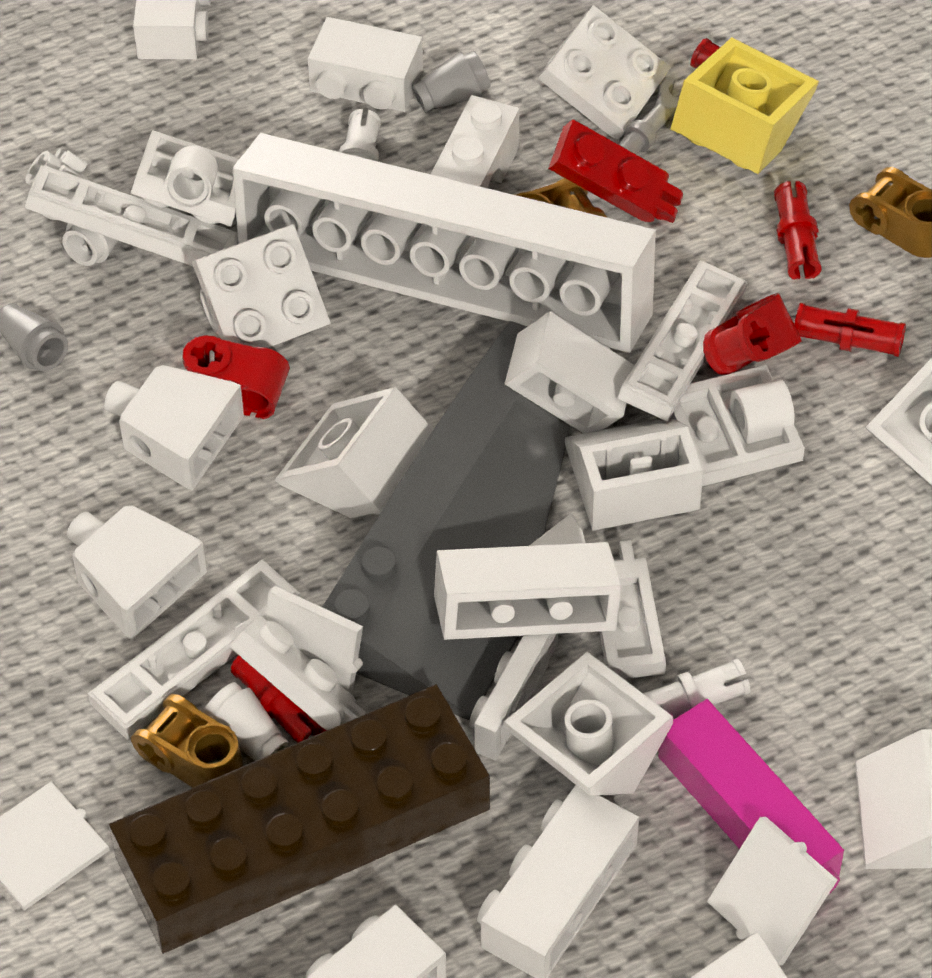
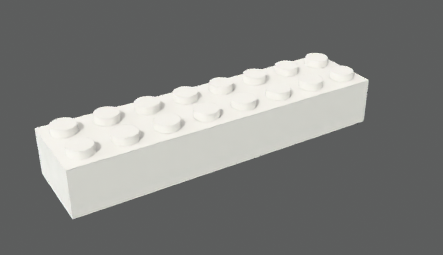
M263 133L257 136L233 167L239 244L294 224L311 271L508 322L513 321L525 326H529L551 311L602 345L628 353L633 349L653 315L655 229Z

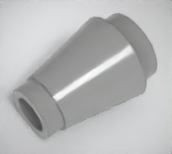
M461 51L421 79L420 82L412 85L415 97L425 113L432 109L468 101L471 95L482 97L481 91L491 87L486 69L475 51L465 55Z
M14 303L7 304L0 309V333L27 368L49 371L63 361L68 351V340L65 337L63 328L59 324L19 307Z

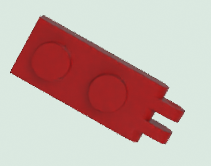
M574 119L563 126L548 168L549 170L641 221L653 222L655 218L671 223L675 221L678 210L674 206L681 204L684 194L682 190L668 183L669 174L665 170Z

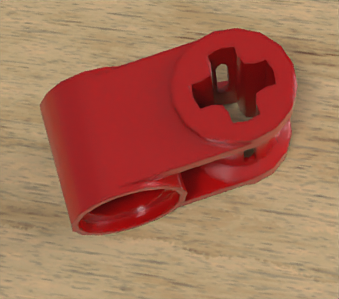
M778 292L736 312V316L709 330L704 337L703 351L711 368L718 374L727 375L737 372L753 361L761 362L796 346L802 340Z
M208 335L195 337L183 349L182 362L187 371L241 385L244 415L250 416L251 412L257 413L256 418L267 419L274 414L290 370L289 362L283 355L269 348L252 347ZM212 350L214 352V361L210 362V351Z

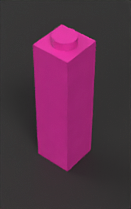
M705 699L674 719L673 725L659 748L658 757L734 844L740 849L760 817H767L794 842H804L807 846L806 852L837 879V882L830 891L831 893L840 881L839 876L844 849L708 699Z

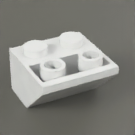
M670 417L668 422L657 419L565 437V446L592 531L700 510L704 470L689 427L680 421Z

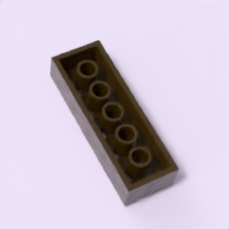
M435 684L108 825L115 858L162 954L490 810V775L438 685Z

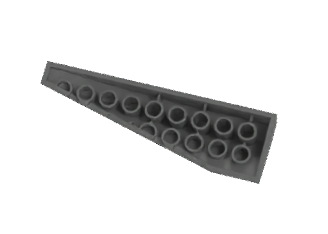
M513 321L508 322L450 404L322 606V608L363 626L358 657L362 660L363 665L356 674L406 695H412L437 684L453 713L469 721L478 699L482 695L485 696L491 687L502 656L506 651L511 652L519 636L444 640L434 598L437 550L529 546L545 534L566 450L565 437H569L570 433L569 424L505 385L517 334L528 327Z

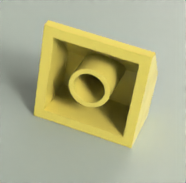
M731 37L684 80L670 129L685 136L692 143L706 147L731 160L738 167L749 169L759 174L782 151L815 93L819 81Z

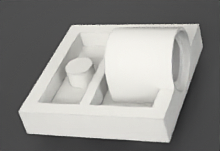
M593 5L549 60L538 79L609 136L619 140L671 67Z
M152 130L131 194L140 196L147 203L157 207L170 206L191 213L195 218L205 223H221L231 227L236 213L233 167L239 159Z
M294 224L191 261L202 288L200 290V298L205 315L214 332L219 334L222 340L252 347L269 348L331 324Z
M767 365L691 383L671 415L672 418L689 427L704 470L702 487L803 461L805 447L794 426L795 414L790 392L782 379L773 380Z

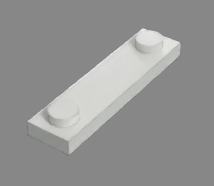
M41 165L25 204L26 209L40 213L46 218L60 220L192 267L191 261L237 245L238 232L215 224L202 222L195 217L166 207L151 205L143 199L45 165Z
M700 260L623 383L618 399L668 422L706 358L703 351L705 335L709 330L729 320L741 300L748 282Z
M260 560L88 693L90 705L128 740L138 729H142L158 717L164 710L163 701L169 695L177 694L183 697L237 655L229 645L259 615L264 619L266 618L268 594L274 586L299 597L300 592L264 560Z

